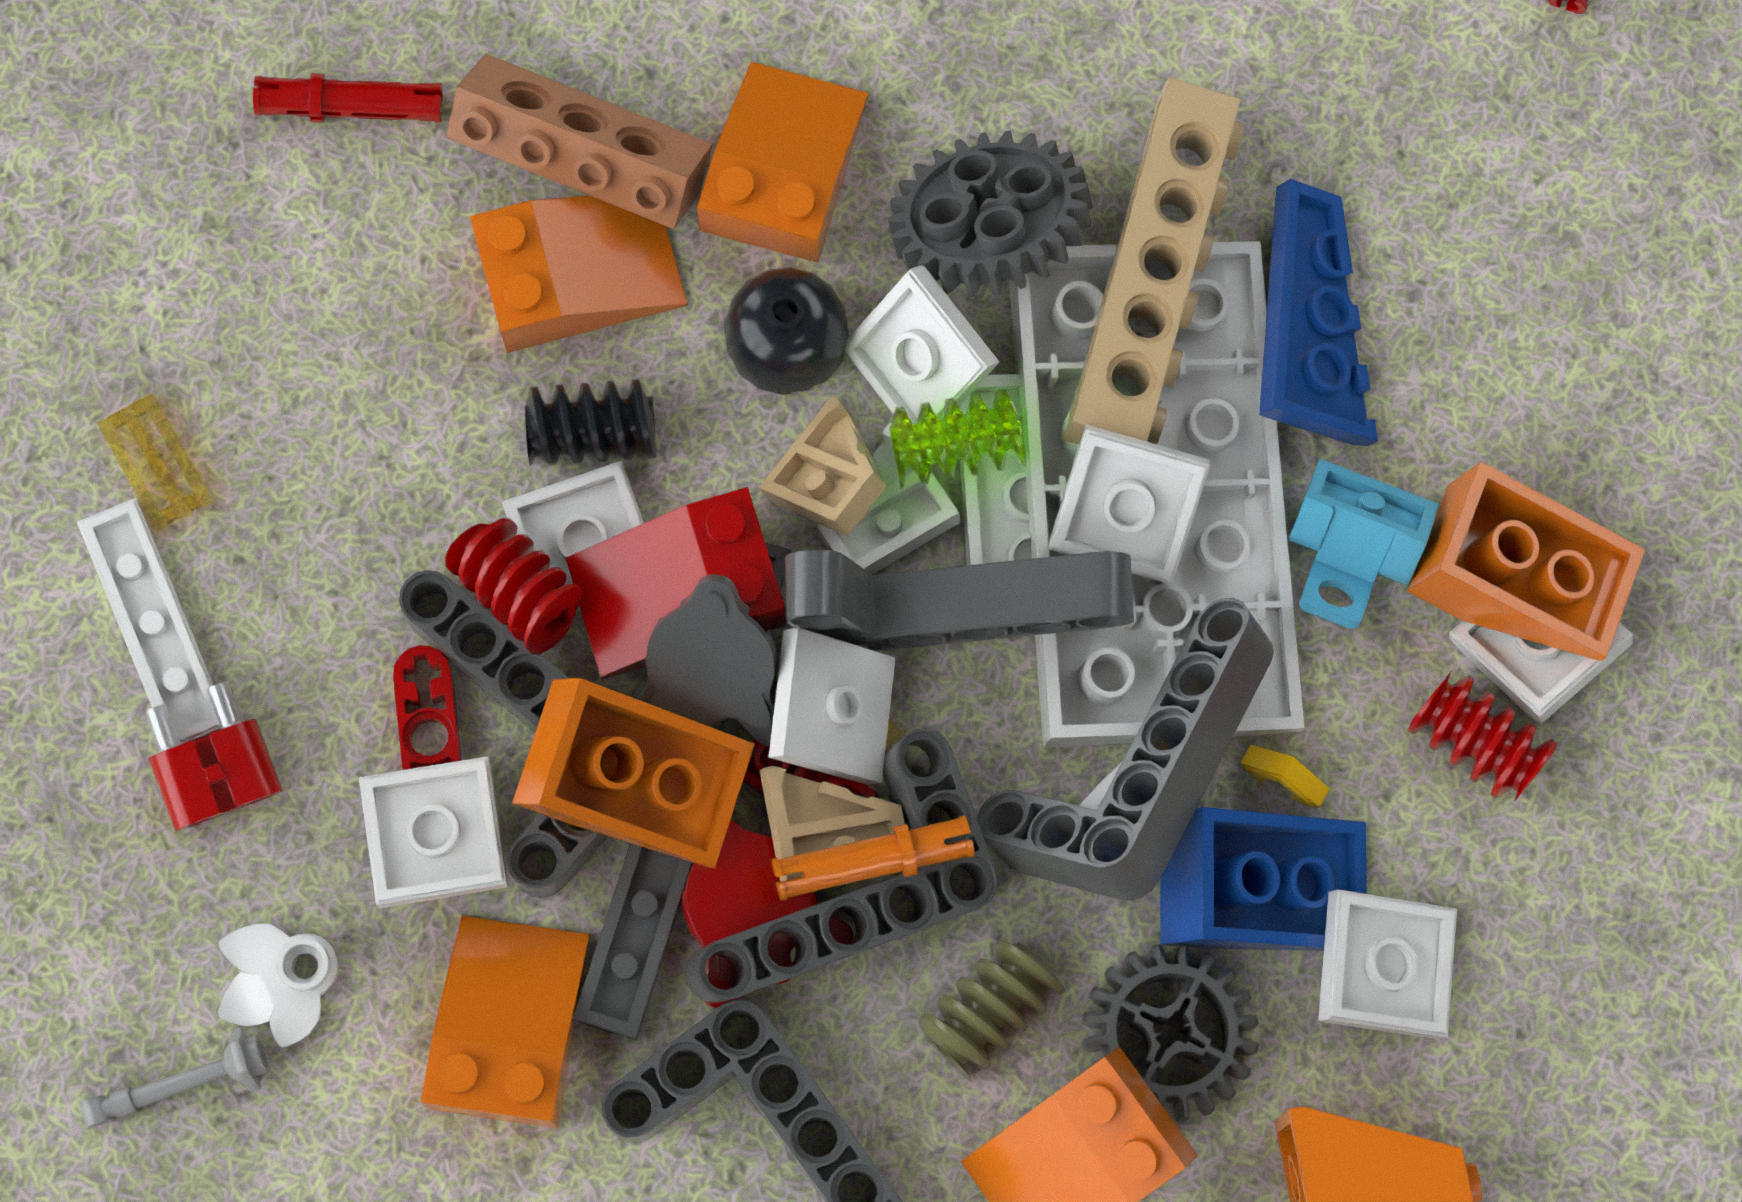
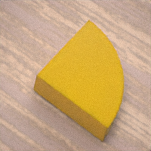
M1250 745L1240 762L1243 769L1262 783L1266 779L1280 782L1293 794L1290 799L1311 808H1320L1330 791L1329 787L1295 757Z

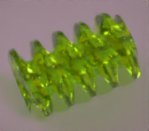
M1003 388L996 389L992 409H988L979 393H972L969 398L967 413L964 414L953 397L945 399L941 418L937 417L928 402L920 403L917 422H912L904 407H895L892 426L889 427L900 489L904 488L907 469L913 468L920 482L924 485L929 484L932 464H938L946 479L952 480L955 476L957 460L963 459L972 476L979 475L983 455H989L997 471H1002L1005 468L1008 451L1013 450L1022 466H1026L1025 446L1016 405L1013 404Z

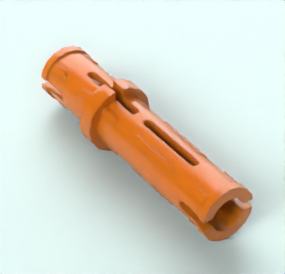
M965 815L958 816L957 819L911 830L908 829L907 824L893 827V834L868 838L858 842L785 858H773L771 861L774 876L776 877L802 872L801 877L776 882L780 900L783 901L789 897L901 871L904 877L918 874V867L964 857L972 858L975 856L972 839L948 844L944 843V840L947 838L971 833Z

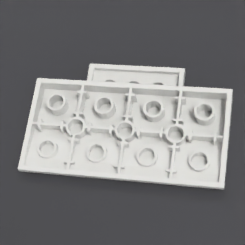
M1261 241L1213 242L1204 272L1194 270L1189 291L1199 294L1196 309L1188 330L1178 328L1173 348L1183 351L1180 368L1172 388L1163 385L1157 406L1167 409V415L1157 445L1210 460L1209 472L1173 583L1171 585L1132 573L1134 622L1131 624L1113 628L1035 635L1043 748L1132 743L1198 616L1204 608L1214 601L1223 598H1235L1246 605L1272 642L1274 650L1271 664L1233 737L1301 732L1304 729L1277 421L1259 415L1267 316ZM1117 244L1066 246L1069 261L1067 263L1053 260L1046 262L1049 272L1048 277H1041L1034 272L1025 274L1026 288L1020 289L1012 280H1009L1016 374L987 375L956 408L967 565L1067 555L1049 550L1050 537L1079 447L1078 444L1063 440ZM1147 261L1144 263L1146 270L1154 278L1160 280L1172 278L1169 268L1158 261ZM1138 317L1128 320L1131 329L1137 335L1145 338L1157 336L1154 326L1148 320ZM1126 375L1112 377L1115 388L1122 394L1127 396L1141 394L1140 387L1133 378Z

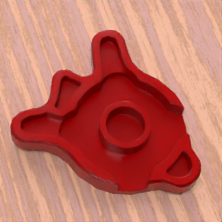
M730 819L715 868L692 863L693 866L687 877L685 891L682 892V907L691 934L700 944L701 948L717 940L819 904L814 892L789 897L787 900L781 901L776 882H780V877L774 876L771 859L776 858L772 837L744 830L732 819ZM831 915L828 923L829 932L837 942L849 945L854 939L851 927L844 921ZM773 932L767 945L770 958L779 966L789 967L791 965L790 953L795 944L785 933ZM713 954L706 964V976L713 986L727 990L734 982L735 969L727 957ZM791 978L778 982L776 984H783L785 982H788ZM729 1001L720 1003L704 1002L707 1006L717 1009Z

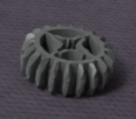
M1161 944L1153 945L1150 950V967L1146 968L1141 956L1133 951L1127 954L1125 958L1126 966L1131 974L1130 977H1127L1120 969L1114 966H1110L1105 971L1104 976L1107 982L1115 989L1114 993L1101 987H1093L1089 998L1098 1006L1105 1008L1104 1013L1097 1011L1084 1012L1081 1023L1089 1028L1101 1029V1035L1084 1038L1081 1042V1047L1084 1052L1090 1053L1103 1050L1105 1057L1119 1046L1116 1032L1117 1017L1129 1023L1130 1028L1142 1035L1146 1042L1147 1053L1138 1073L1164 1109L1166 1103H1173L1174 1116L1177 1122L1184 1123L1189 1120L1190 1116L1189 1100L1194 1099L1198 1110L1204 1116H1207L1215 1110L1214 1101L1209 1093L1211 1089L1226 1101H1230L1236 1095L1233 1085L1225 1078V1075L1228 1074L1240 1080H1246L1249 1077L1251 1069L1245 1063L1236 1059L1235 1056L1236 1054L1244 1056L1255 1055L1258 1052L1259 1044L1252 1039L1239 1037V1032L1252 1030L1258 1026L1259 1022L1256 1015H1236L1235 1009L1244 1006L1251 999V996L1247 990L1238 991L1230 997L1224 989L1230 985L1236 976L1232 969L1229 968L1223 971L1219 978L1214 980L1207 974L1214 963L1215 957L1213 955L1205 953L1199 961L1197 968L1187 966L1190 957L1189 947L1180 945L1174 956V964H1167L1165 950ZM1171 981L1184 984L1174 1003L1165 1008H1155L1145 1003L1139 1006L1127 999L1137 989L1151 983ZM1201 994L1210 1001L1219 1016L1223 1033L1222 1049L1210 1044L1211 1038L1201 1033L1194 1023L1193 1014ZM1181 1005H1184L1185 1011L1179 1020L1183 1024V1028L1179 1033H1186L1187 1044L1175 1041L1170 1048H1166L1159 1061L1156 1062L1154 1058L1161 1046L1157 1039L1161 1033H1153L1154 1022L1159 1025H1165L1170 1018H1174ZM1183 1057L1196 1063L1201 1061L1213 1068L1205 1077L1190 1084L1167 1086L1156 1083L1166 1063L1174 1058Z

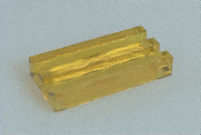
M153 393L97 422L98 427L157 532L168 527V524L173 521L187 517L195 509L201 506L203 508L214 502ZM147 412L151 415L193 493L184 498L180 495L138 417ZM125 424L129 427L171 505L162 510L158 508L116 432V429Z

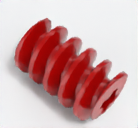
M501 518L491 524L479 523L471 526L461 533L449 546L445 556V567L453 575L459 576V581L470 592H475V597L485 608L492 610L493 616L501 624L508 625V631L518 641L525 642V648L531 654L541 655L553 648L569 631L576 615V610L583 599V590L576 583L565 585L566 573L560 567L549 568V556L543 550L533 551L534 542L527 534L517 535L518 526L511 518Z
M1450 671L1412 719L1408 731L1411 734H1416L1431 725L1434 729L1429 748L1434 751L1452 741L1454 747L1449 761L1451 765L1457 766L1470 757L1474 758L1475 762L1470 779L1475 783L1493 773L1496 777L1490 795L1496 799L1513 789L1517 792L1515 802L1555 752L1557 742L1551 738L1533 748L1531 744L1536 732L1535 725L1529 723L1512 732L1510 729L1516 713L1513 708L1508 707L1494 716L1490 715L1495 694L1489 690L1476 699L1471 700L1469 695L1474 678L1467 675L1454 684H1450L1448 682L1451 674Z

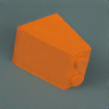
M1304 1106L1289 1108L1274 1121L1290 1202H1482V1187L1477 1167L1474 1162L1465 1163L1463 1149L1460 1147Z

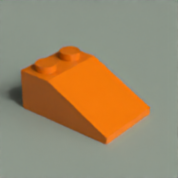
M750 62L714 150L697 205L699 231L819 263L869 93Z
M590 195L529 200L469 216L507 353L688 305L665 225Z
M1480 461L1447 486L1428 542L1417 564L1407 592L1462 621L1602 661L1607 658L1645 549Z
M582 678L553 679L512 803L577 827L702 866L715 868L755 744Z
M461 915L429 1050L421 1103L427 1109L558 1129L576 1024L573 1018L580 999L590 934Z
M1118 1046L971 1153L961 1163L989 1202H1139L1184 1170L1198 1154Z

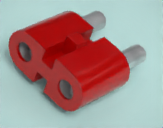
M228 681L206 689L221 729L210 733L209 736L182 744L166 704L145 711L159 749V753L149 757L148 760L175 831L193 827L227 812L243 808L283 792L257 720H242Z

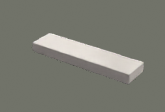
M133 498L78 521V527L152 708L163 704L167 705L182 744L209 736L210 733L220 730V724L206 690L214 685L138 499Z

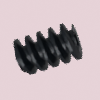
M632 379L627 398H621L613 381H606L601 400L595 399L588 383H581L577 399L573 402L570 401L562 384L555 386L551 403L544 402L537 386L530 387L525 405L526 442L530 466L533 464L537 448L541 449L548 465H556L563 446L566 447L574 464L583 462L587 445L592 446L599 462H606L608 460L613 443L617 444L624 460H631L633 458L638 441H642L649 458L657 457L653 396H646L639 379Z

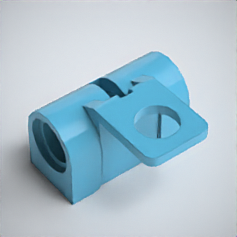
M1319 458L1299 508V514L1288 538L1289 541L1317 551L1299 601L1300 608L1307 613L1350 629L1358 628L1378 574L1405 585L1409 584L1428 542L1439 503ZM1323 587L1338 588L1350 597L1352 605L1347 607L1333 606L1320 596L1318 590Z

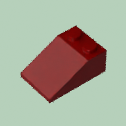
M748 487L686 504L565 557L572 582L576 583L584 592L579 606L601 680L646 667L645 660L648 641L658 619L662 616L664 618L669 612L678 608L681 601L692 594L698 581L707 575L718 574L732 580L736 585L741 600L750 608L748 615L762 627L764 632L768 628L773 630L786 626L784 602Z

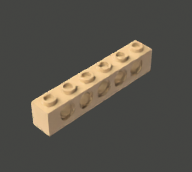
M1171 77L1168 78L1157 100L1063 440L1079 445L1085 425L1088 424L1150 443H1158L1167 415V409L1157 406L1162 386L1165 385L1172 388L1183 356V351L1173 348L1178 328L1188 330L1198 301L1199 294L1189 291L1194 270L1204 272L1214 242V236L1204 234L1209 214L1219 216L1229 187L1230 180L1220 177L1225 158L1234 160L1244 132L1245 124L1235 121L1240 98ZM1190 149L1199 155L1203 164L1191 166L1184 163L1178 157L1176 150ZM1171 204L1179 207L1185 213L1188 221L1177 223L1167 219L1162 213L1160 206ZM1147 261L1163 263L1169 268L1172 278L1168 280L1154 278L1148 273L1144 263ZM1136 317L1148 320L1154 326L1157 336L1145 338L1137 335L1131 329L1128 320ZM1126 375L1133 378L1138 383L1141 394L1137 396L1122 394L1115 388L1112 377Z

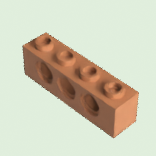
M486 53L456 87L446 138L672 229L676 228L699 194L713 143Z

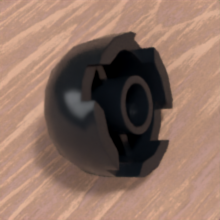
M793 267L769 269L747 280L733 297L724 324L727 353L738 373L758 389L781 395L808 390L819 383L826 382L843 362L845 347L849 338L846 310L832 286L812 272Z

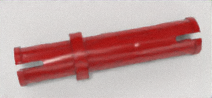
M311 73L310 79L255 76L254 86L257 88H253V110L256 116L310 117V122L324 123L325 117L420 120L439 123L442 121V112H440L443 102L442 83L342 81L325 79V74Z

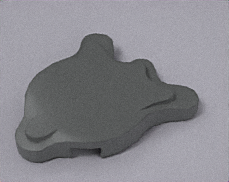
M718 574L702 577L692 594L683 599L678 608L669 612L664 618L662 616L658 619L647 646L645 662L648 683L634 698L720 731L725 719H735L759 743L770 747L775 707L773 678L777 668V646L771 630L768 628L767 633H765L762 627L748 615L750 608L741 600L736 585L732 580Z

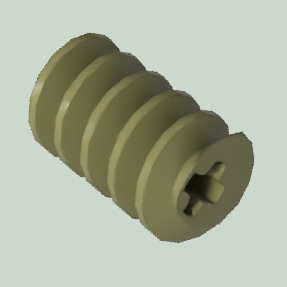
M998 940L994 944L993 950L1000 965L980 958L975 963L974 967L981 984L963 976L956 982L957 990L963 1002L947 995H942L939 998L937 1004L944 1021L926 1013L919 1019L921 1029L929 1043L970 1082L972 1080L965 1067L968 1061L986 1069L991 1065L983 1047L987 1042L1003 1050L1010 1046L1002 1030L1005 1024L1023 1032L1028 1028L1020 1010L1024 1005L1040 1013L1047 1009L1039 993L1042 987L1059 995L1065 992L1064 986L1054 973L1031 950L1018 942V947L1004 940Z

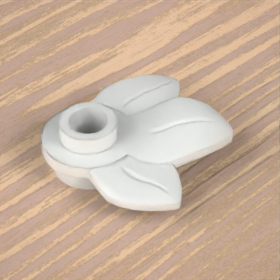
M268 923L245 926L222 938L218 943L220 950L241 972L234 978L225 992L218 1010V1016L226 1022L244 1027L261 1026L270 1022L273 1037L281 1048L294 1045L310 1035L320 1020L321 995L332 987L338 975L339 961L334 948L325 939L315 934L304 933L289 937L280 929ZM304 955H311L318 962L316 973L307 979L297 977L294 971L296 961Z

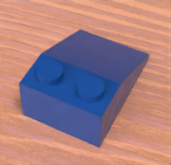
M1209 807L1196 808L1160 878V944L1162 946L1176 947L1186 945L1189 948L1324 951L1328 892L1338 889L1367 894L1366 822Z

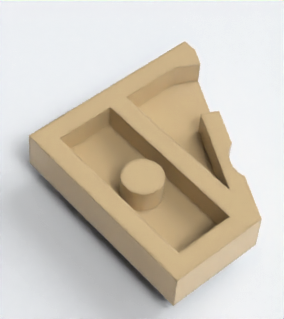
M831 395L758 488L774 504L848 536L855 526L868 514L870 507L885 490L886 485L851 413L837 397Z
M777 766L765 767L759 771L775 856L778 859L893 834L894 826L905 824L902 807L899 804L873 796L869 798L851 793L849 789L825 781L818 783L786 773V769ZM901 871V872L892 873V874H887V875H893V874L902 873V871ZM802 872L780 876V881L801 877Z

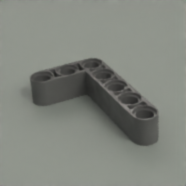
M803 550L785 556L788 624L794 628L799 627L853 645H868V649L873 651L1113 628L1134 622L1131 556L1122 552H1090L881 575L870 574L844 554L832 550Z
M424 570L409 577L400 589L399 603L402 613L413 631L431 647L441 651L449 662L535 733L553 679H566L568 677L542 655L531 654L525 648V642L518 641L508 631L506 625L501 624L493 614L447 576L438 571ZM437 593L448 598L444 611L436 617L423 618L415 614L416 605L425 595ZM487 633L496 638L495 647L486 657L476 659L463 654L464 644L467 639L475 634ZM535 673L543 677L545 680L544 687L534 698L519 699L511 694V686L520 675ZM539 813L514 841L509 850L507 863L510 874L522 892L538 898L553 896L566 886L608 836L587 829L583 831L573 830L565 822ZM540 850L554 854L557 858L556 868L547 878L532 880L523 875V863L530 854Z
M1223 598L1214 601L1204 608L1198 616L1097 810L1017 790H1004L995 793L985 801L977 815L984 839L1010 869L1018 873L1120 900L1132 901L1139 899L1154 889L1166 869L1273 658L1272 642L1246 605L1235 598Z
M921 728L914 729L890 743L885 750L883 776L893 803L899 804L902 807L904 822L909 830L927 826L926 817L931 806H937L945 810L951 820L965 815L971 833L947 838L944 840V843L948 844L972 839L975 856L918 867L917 875L904 877L903 874L705 945L691 956L685 972L687 984L695 996L702 1001L710 1003L726 1002L980 909L991 901L997 890V872L953 751L944 736L935 730ZM909 745L921 748L928 756L930 767L925 777L915 776L907 769L904 754L905 749ZM954 867L963 868L973 879L974 890L968 901L959 899L950 889L949 877ZM895 888L905 890L914 900V916L908 923L898 920L890 910L889 899ZM834 910L845 911L855 922V936L849 945L837 942L829 932L828 923ZM773 932L785 933L795 944V958L789 967L777 965L768 954L767 945ZM713 954L724 955L734 966V982L727 990L716 988L706 976V964Z
M731 1000L718 1007L614 1083L605 1093L602 1101V1116L609 1130L618 1139L625 1142L642 1143L654 1137L735 1077L825 1202H840L838 1189L841 1183L851 1176H862L868 1178L873 1183L876 1189L875 1202H903L764 1011L750 1001ZM735 1017L752 1019L759 1028L757 1040L745 1049L729 1047L722 1039L723 1028L729 1020ZM692 1055L699 1058L705 1064L703 1080L697 1086L689 1089L676 1087L669 1081L671 1064L677 1058ZM783 1069L789 1071L798 1082L796 1094L786 1102H771L760 1091L762 1079L773 1070ZM632 1094L646 1097L651 1102V1114L644 1125L637 1128H626L616 1121L615 1110L618 1103L624 1097ZM822 1122L829 1125L835 1131L837 1143L829 1154L823 1157H813L801 1149L799 1136L801 1131L809 1124Z

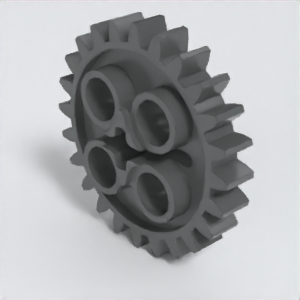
M1005 131L998 143H990L985 132L980 133L977 146L968 147L964 141L957 139L955 140L956 153L947 155L937 149L932 151L935 164L930 167L916 163L913 166L916 180H900L898 184L902 196L891 198L890 200L893 215L888 217L891 237L897 257L904 260L907 272L911 268L920 265L925 266L936 281L941 280L942 288L946 294H950L962 283L966 286L968 297H974L983 284H990L994 295H1000L1003 282L1012 280L1020 289L1026 288L1025 274L1034 272L1044 278L1048 277L1049 272L1046 262L1053 260L1067 263L1069 258L1066 246H1081L1083 244L1080 229L1091 227L1088 210L1093 208L1084 169L1082 166H1075L1073 153L1068 151L1059 154L1056 141L1054 140L1038 148L1036 136L1033 133L1027 135L1020 143H1014L1011 131Z

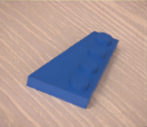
M1288 179L1276 187L1259 415L1351 445L1370 446L1378 442L1375 420H1369L1366 416L1363 394L1370 390L1367 365L1359 364L1354 333L1361 330L1358 305H1353L1348 295L1346 276L1353 273L1342 197L1302 182Z

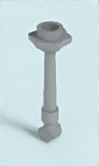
M238 1027L231 1033L230 1042L224 1050L223 1059L159 1079L134 1089L129 1086L110 1093L108 1098L105 1095H101L80 1102L79 1105L86 1129L112 1122L111 1117L114 1116L121 1118L138 1112L139 1107L226 1075L244 1084L247 1090L257 1091L260 1089L261 1075L270 1072V1062L261 1038L258 1035L248 1038L242 1027Z

